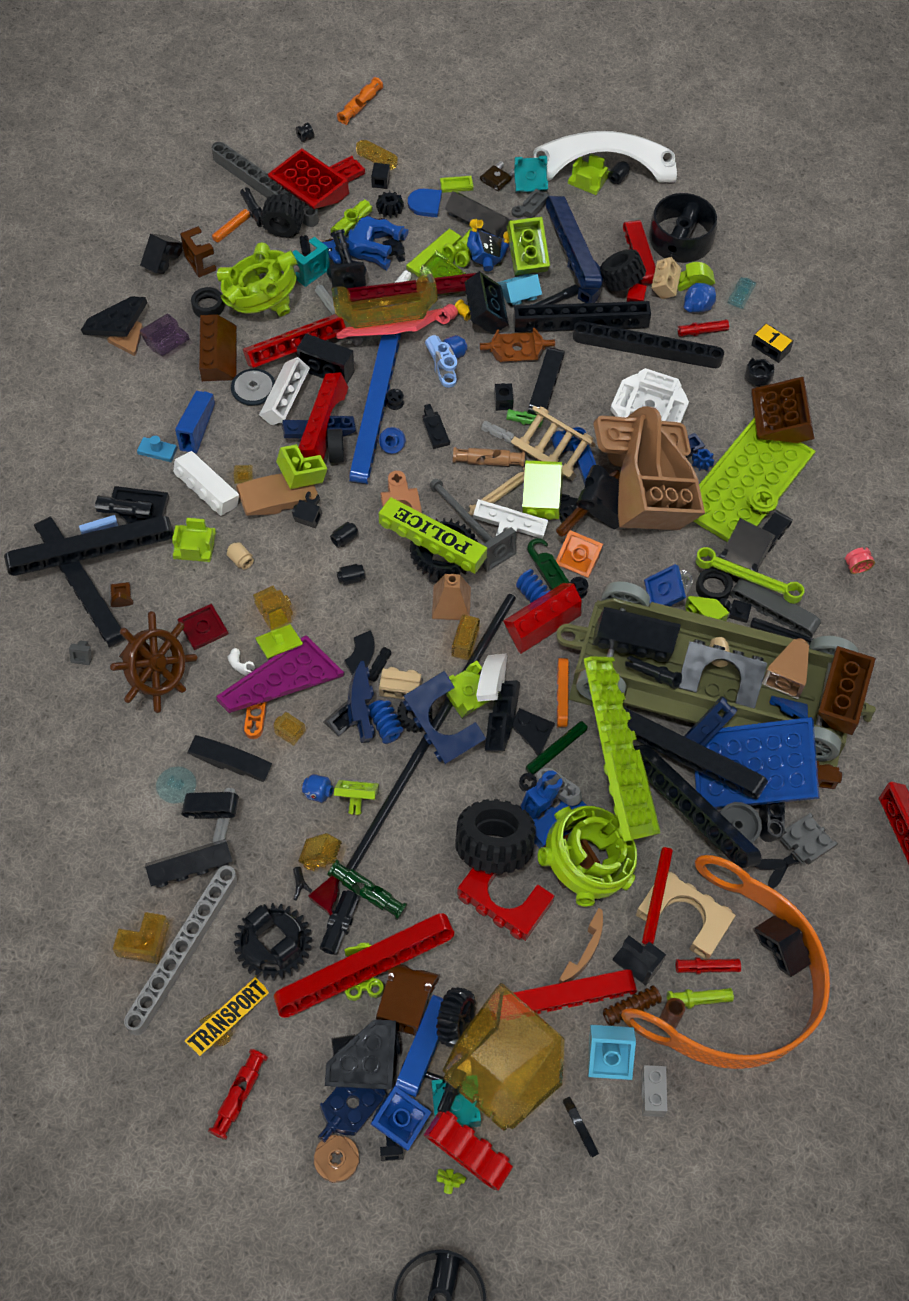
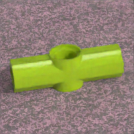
M364 199L353 209H347L344 212V217L331 228V233L344 229V236H346L351 229H354L361 218L366 217L372 212L370 203Z

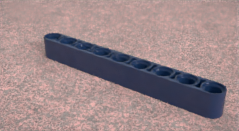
M548 196L546 200L547 211L581 288L599 289L601 287V275L565 196Z

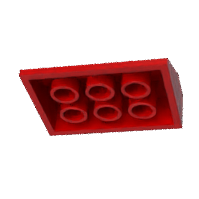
M303 148L268 173V177L314 209L338 203L349 194L348 179Z

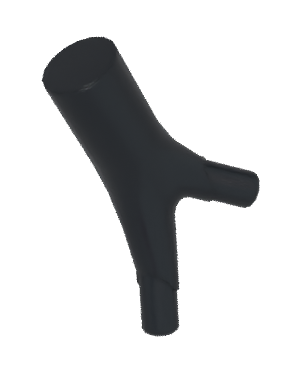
M301 867L293 869L296 881V890L293 898L295 901H297L301 889H305L309 893L312 892V889L303 878Z

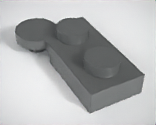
M535 189L523 202V206L518 205L512 208V215L515 217L525 215L533 218L546 204L549 194Z

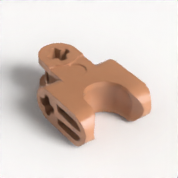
M391 472L388 476L389 492H381L382 507L392 497L422 513L417 488L408 489L406 476L403 472Z

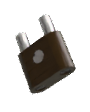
M500 161L496 166H491L482 174L480 181L499 192L511 181V177L514 176V169L508 173L503 171L501 168L504 166V163Z

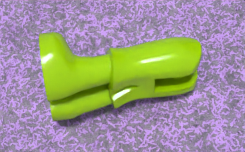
M472 228L466 232L462 239L457 241L455 246L448 243L442 247L444 257L452 263L455 260V264L459 267H465L470 262V256L472 255L467 247V241Z

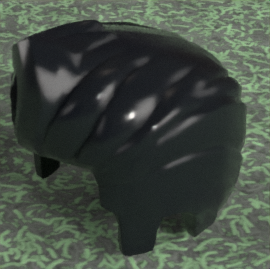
M752 357L747 364L745 379L750 384L758 387L770 384L774 376V364H770L766 359L755 360Z

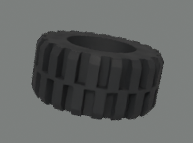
M486 799L480 803L477 801L465 808L458 817L455 839L456 851L465 864L469 867L473 866L474 870L479 872L482 870L486 874L496 873L497 875H502L503 872L512 873L515 869L519 870L531 859L536 834L535 822L525 809L522 810L521 806L513 805L509 801L505 800V802H502L500 799H494V801ZM487 835L501 836L502 838H496Z

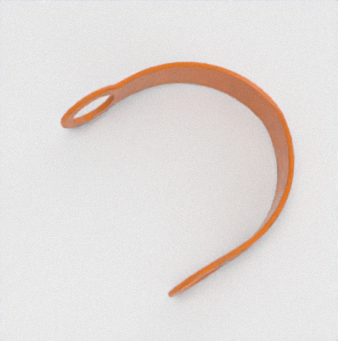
M701 855L696 858L695 867L706 880L722 889L748 897L768 909L778 918L786 920L790 925L801 930L803 934L802 940L809 951L808 956L811 962L809 967L813 982V1005L809 1021L801 1034L793 1042L782 1048L762 1054L738 1055L721 1052L701 1045L680 1034L662 1019L642 1010L627 1008L622 1011L621 1017L629 1027H634V1031L643 1037L668 1046L701 1063L729 1069L762 1066L792 1051L809 1037L823 1019L827 1010L830 993V976L826 955L818 935L809 921L787 898L764 883L750 877L745 870L735 863L718 856ZM716 864L725 867L738 875L743 884H732L714 876L705 865ZM633 1018H640L663 1029L670 1038L659 1036L646 1030L635 1022Z

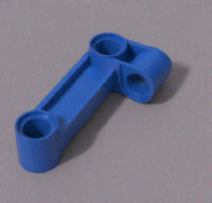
M581 427L573 428L582 435L586 433ZM565 430L557 431L551 437L554 449L557 448L566 434ZM572 436L563 452L573 451L574 453L581 440ZM590 445L586 446L577 460L584 485L590 468L596 465Z

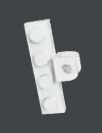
M479 499L473 514L474 519L499 526L496 536L512 527L517 532L543 539L548 523L546 519Z

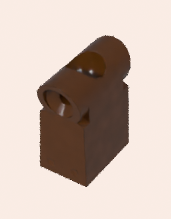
M403 964L389 969L388 980L376 1019L396 1020L397 1031L416 1036L425 1014L429 997L439 981L440 974L425 970H412Z

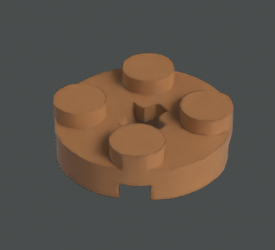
M330 1135L325 1143L321 1141L317 1145L314 1154V1165L316 1171L324 1180L331 1183L344 1182L354 1175L359 1165V1152L355 1143L350 1138ZM332 1154H341L343 1156L340 1164H332L330 1162L333 1159Z

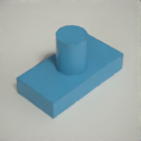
M159 436L143 437L137 453L172 462L178 448L177 445L162 442Z

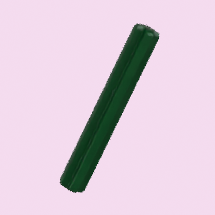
M583 721L577 723L526 765V771L534 775L585 733L588 726Z

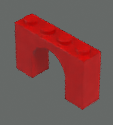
M472 868L457 888V895L460 901L467 905L469 903L476 907L475 909L479 914L491 917L495 925L500 928L506 927L514 938L518 940L522 938L526 941L554 902L555 895L537 884L523 904L515 908H503L496 905L488 894V887L497 874H486L485 871L480 870L479 872Z

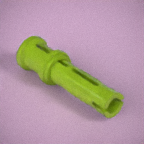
M732 988L698 992L685 989L684 992L673 993L668 991L667 1001L671 998H679L684 1002L687 1009H692L694 1005L733 1002L734 995Z

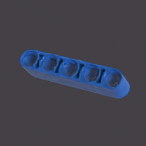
M433 995L395 1084L400 1090L413 1097H416L439 1043L436 1025L438 1022V1010H440L443 998Z

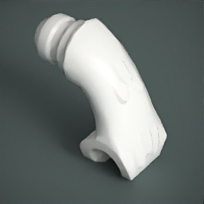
M233 648L227 656L229 663L235 671L237 670L245 676L252 672L249 669L254 670L255 665L250 661L244 664L240 663V650Z

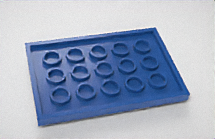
M809 717L721 728L704 746L763 775L768 780L767 785L757 800L695 770L696 791L715 809L724 808L727 804L733 802L760 805L820 799L814 719Z

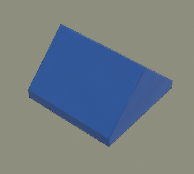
M394 1086L376 1110L371 1125L408 1151L430 1116L431 1111Z

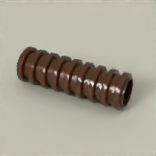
M652 985L650 989L645 988L644 992L639 991L638 995L633 994L632 998L627 997L626 1001L623 999L621 1003L616 1002L615 1006L610 1005L609 1009L604 1008L603 1016L608 1025L614 1026V1023L619 1024L620 1020L623 1021L621 1013L624 1009L648 1010L650 1006L654 1007L656 1003L660 1004L662 1002L661 994Z
M679 998L669 999L659 1018L676 1029L685 1012L684 1002Z

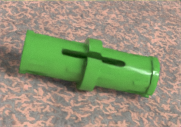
M509 409L506 419L520 422L522 425H531L537 415L528 414L527 411L519 412Z

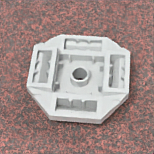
M645 368L639 371L638 374L622 380L610 411L615 417L626 418L638 408L650 406L659 411L662 421L681 423L689 401L681 388L682 385L679 379Z

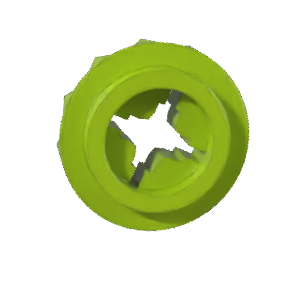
M768 488L754 489L749 495V505L753 507V510L760 511V514L762 512L769 513L772 510L774 511L778 504L777 495ZM760 499H763V501H766V504H763V502H760Z

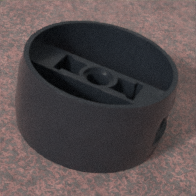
M676 193L666 196L658 202L651 218L649 236L653 249L663 258L672 257L678 263L694 262L703 258L710 251L717 230L716 211L707 200L694 194ZM678 218L671 234L667 233L659 225L664 220ZM696 223L702 225L708 232L700 237L689 238Z
M444 1249L426 1251L412 1258L397 1276L392 1292V1301H397L399 1289L408 1273L421 1263L436 1259L427 1301H433V1298L437 1295L444 1296L446 1301H452L459 1265L464 1267L476 1281L481 1301H487L485 1283L478 1269L461 1254Z

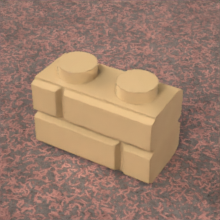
M394 667L383 668L379 685V696L405 699V694L421 685V674L414 670L405 672L399 671Z

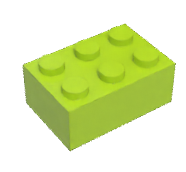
M535 217L509 221L507 231L515 276L547 272L550 262L543 218Z

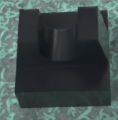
M386 1136L387 1146L380 1147L381 1161L404 1159L403 1147L396 1145V1142Z

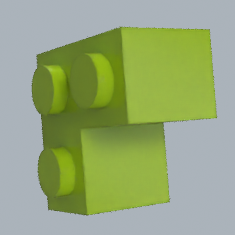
M297 444L280 447L276 462L290 489L323 483L327 467L321 455L304 458Z

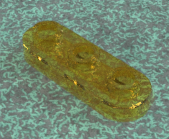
M367 140L357 142L356 152L360 156L374 163L390 164V169L397 167L398 158L395 154Z

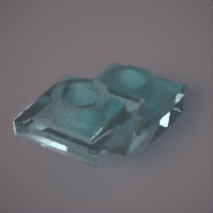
M741 277L733 293L730 295L728 303L743 309L756 286V282L749 278Z

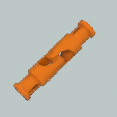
M373 77L371 83L365 85L360 93L345 105L342 112L337 113L338 121L347 125L349 120L365 107V102L372 100L376 92L383 89V82L379 78Z

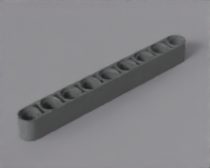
M223 142L213 143L212 154L213 160L266 198L271 197L273 194H286L289 197H294L303 206L305 212L302 223L308 227H314L318 224L317 208L314 209L268 177V173Z

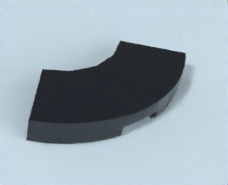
M371 630L354 637V652L345 659V664L351 675H353L360 661H364L365 667H368L372 660L375 643Z
M570 1096L563 1099V1104L590 1157L598 1155L599 1152Z

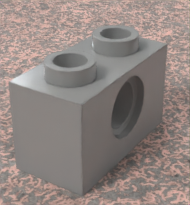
M644 1065L641 1070L642 1116L664 1117L667 1113L666 1066Z

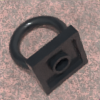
M364 262L334 263L329 266L327 275L332 281L333 299L347 298L346 288L366 286L365 274L367 269Z

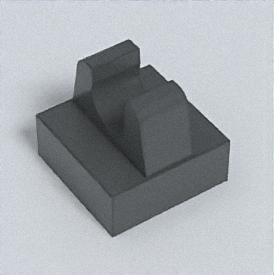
M80 640L78 644L71 643L69 647L71 663L90 665L92 657L90 646H87L88 641Z

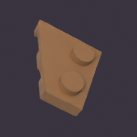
M136 321L127 337L109 336L108 342L135 356L143 328L142 323Z

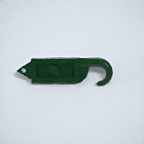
M540 538L531 540L527 546L528 553L550 590H553L562 583H570L552 554H538L534 549V545L537 543H541L544 546H548V543Z

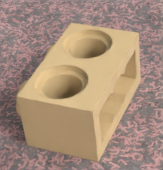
M672 257L658 260L651 288L661 299L674 297L677 293L682 268Z

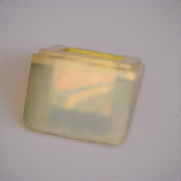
M235 465V484L253 480V465Z

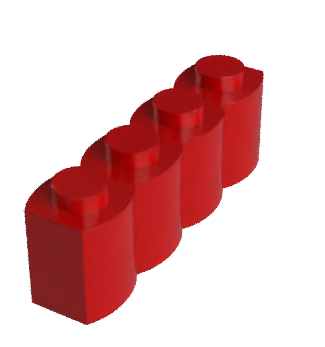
M438 1112L424 1133V1136L467 1171L476 1176L481 1182L491 1189L499 1191L513 1168L509 1163L510 1159L501 1152L496 1154L491 1149V1143L483 1138L479 1140L474 1136L475 1131L467 1125L462 1127L457 1122L458 1118L451 1112Z

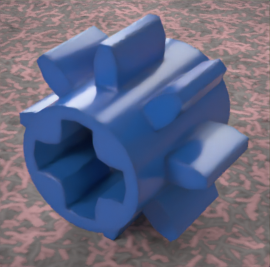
M698 449L697 454L693 453L692 466H696L699 471L704 469L708 471L709 466L714 464V454L710 453L707 449Z

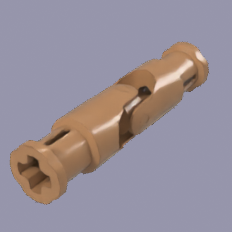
M454 447L453 463L458 461L478 465H521V467H524L525 451L518 453L510 452V450L457 449Z

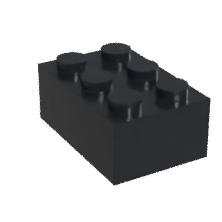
M480 271L464 282L465 292L468 299L471 321L491 334H495L497 330L500 331L508 326L509 322L501 285Z
M305 334L297 347V357L310 367L308 373L324 379L325 374L341 372L348 384L354 374L353 350L316 336Z

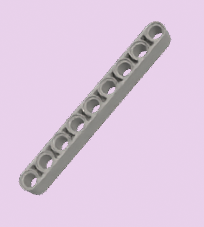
M225 865L218 869L128 1011L124 1024L130 1034L135 1036L141 1035L147 1029L237 884V876L234 868ZM226 875L232 876V878L228 881L222 880V878ZM216 892L221 893L218 898L211 897ZM204 910L210 911V913L206 916L200 915V913ZM192 928H199L197 933L189 934ZM181 946H187L184 952H178L177 950ZM176 964L173 970H166L168 965ZM157 983H164L161 989H154ZM146 1001H153L149 1008H142ZM134 1020H141L139 1026L131 1027V1023Z

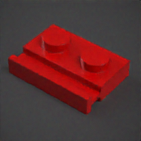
M353 156L330 166V168L348 179V182L365 174V168L357 160H354Z

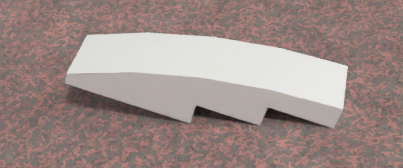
M507 653L487 656L479 678L476 695L478 701L498 700V691H501L502 683L505 680Z

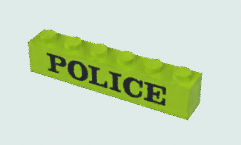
M392 497L389 498L378 513L379 524L382 527L391 529L399 536L410 539L414 544L427 548L431 553L444 557L448 562L461 566L465 571L475 574L487 558L486 546Z

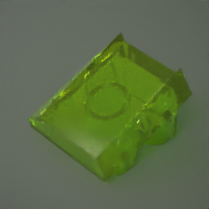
M437 250L424 265L422 264L420 269L423 279L466 274Z

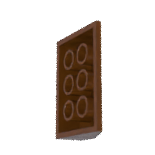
M804 377L751 389L758 439L792 443L815 439Z

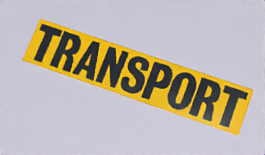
M255 977L193 1032L185 1042L201 1056L269 993L268 990Z

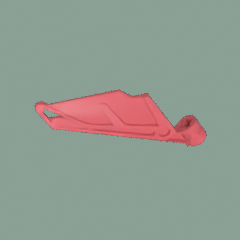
M447 304L445 307L436 310L346 327L336 334V338L389 335L406 331L416 332L434 320L442 324L449 323L457 317L458 310L453 304Z

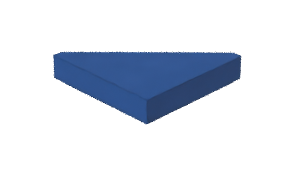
M771 695L770 704L780 706L783 712L792 717L795 714L800 718H808L807 704Z

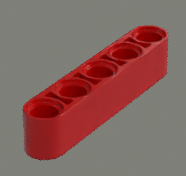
M641 220L624 222L623 232L626 233V242L630 246L628 248L639 252L646 268V274L640 281L641 285H650L653 283L656 267Z

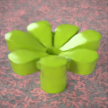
M438 1169L436 1180L445 1184L444 1193L452 1194L453 1187L459 1188L461 1184L465 1183L466 1177L458 1172L453 1174V1169H446V1172L443 1169Z

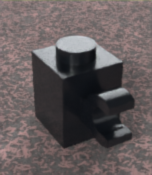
M308 491L305 496L307 502L299 500L298 504L293 507L292 515L295 522L316 529L322 515L320 506H317L320 502V496L317 494L316 498L311 500V492Z

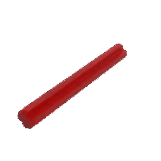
M668 847L662 848L642 939L644 945L648 942L653 944L655 940L673 850Z

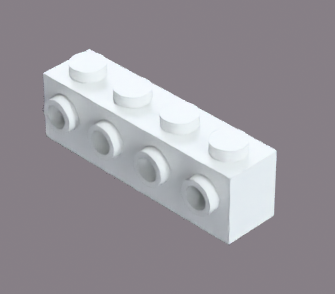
M298 357L285 362L259 414L270 425L282 423V420L286 419L310 369Z
M190 451L175 459L173 470L175 475L186 483L200 499L204 500L212 510L222 516L237 507L239 494L195 453Z

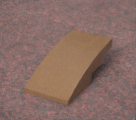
M282 473L253 479L236 486L246 516L281 513L282 509H293L299 500L307 502L305 496L308 491L311 492V500L315 499L318 494L314 484L290 489Z

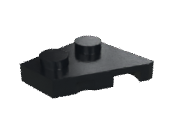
M519 708L512 728L521 735L524 742L529 744L535 751V754L539 756L550 737L555 723Z

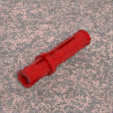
M726 319L698 324L694 322L690 325L678 326V336H698L702 333L728 331L729 321Z
M700 957L690 960L676 959L675 968L677 973L691 972L696 975H700L701 972H741V960L739 958L700 959Z

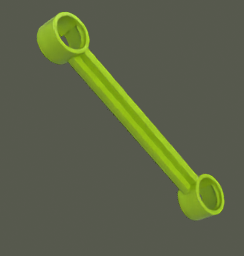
M703 547L697 552L695 561L702 569L715 567L779 592L783 594L787 602L792 604L800 602L803 597L804 587L798 582H790L788 584L716 557L714 550L708 547ZM709 556L712 560L703 561L701 557ZM797 590L800 593V595L793 596L789 593V591Z

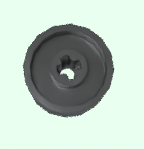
M733 802L727 804L720 811L751 843L759 837L762 830L761 819L750 805L742 802Z

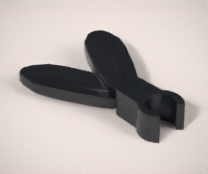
M792 852L783 860L761 859V862L755 866L759 870H774L768 880V886L772 889L779 885L788 867L800 863L792 858Z

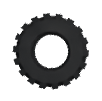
M273 194L265 200L260 222L263 228L268 230L267 232L273 234V236L290 238L299 233L305 212L303 206L294 197H289L286 194Z
M626 249L608 257L600 266V272L609 290L620 291L626 290L641 281L646 274V268L637 250Z

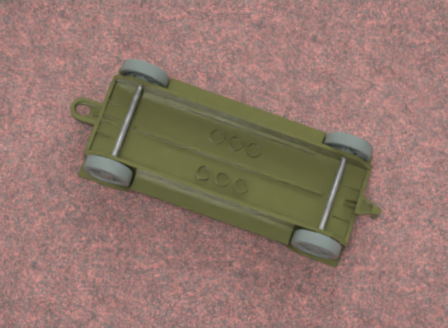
M622 581L612 582L605 586L601 601L597 600L595 602L588 628L563 624L557 630L556 638L561 645L581 650L568 700L593 706L584 664V658L590 656L614 657L613 667L620 677L618 688L624 693L626 699L623 700V707L628 705L695 724L721 696L727 700L730 706L733 705L737 709L736 714L722 728L801 719L795 714L792 717L783 712L780 706L770 704L772 695L808 705V718L812 717L814 719L817 761H819V765L830 764L833 767L838 766L839 756L845 747L847 734L832 729L818 715L836 647H843L859 653L858 648L847 639L837 636H821L813 639L809 646L807 681L799 699L762 684L754 709L734 703L740 684V676L738 670L731 663L725 667H717L712 662L706 665L702 671L697 692L694 693L679 688L672 689L665 683H657L655 678L627 668L625 662L633 663L627 659L631 655L657 667L665 666L669 671L681 673L690 641L694 642V639L706 642L705 646H709L712 639L723 637L728 642L731 653L733 650L744 652L745 657L752 658V655L764 658L763 662H767V671L769 665L794 639L662 604L650 603V596L643 588ZM603 608H613L681 624L675 648L669 661L658 662L655 659L640 658L634 654L619 653L617 650L601 649L598 646L592 645L595 624ZM563 632H572L575 635V639L567 641L562 638L561 634ZM864 701L861 716H863L864 721L870 722L876 708ZM720 709L718 714L722 717L725 711Z

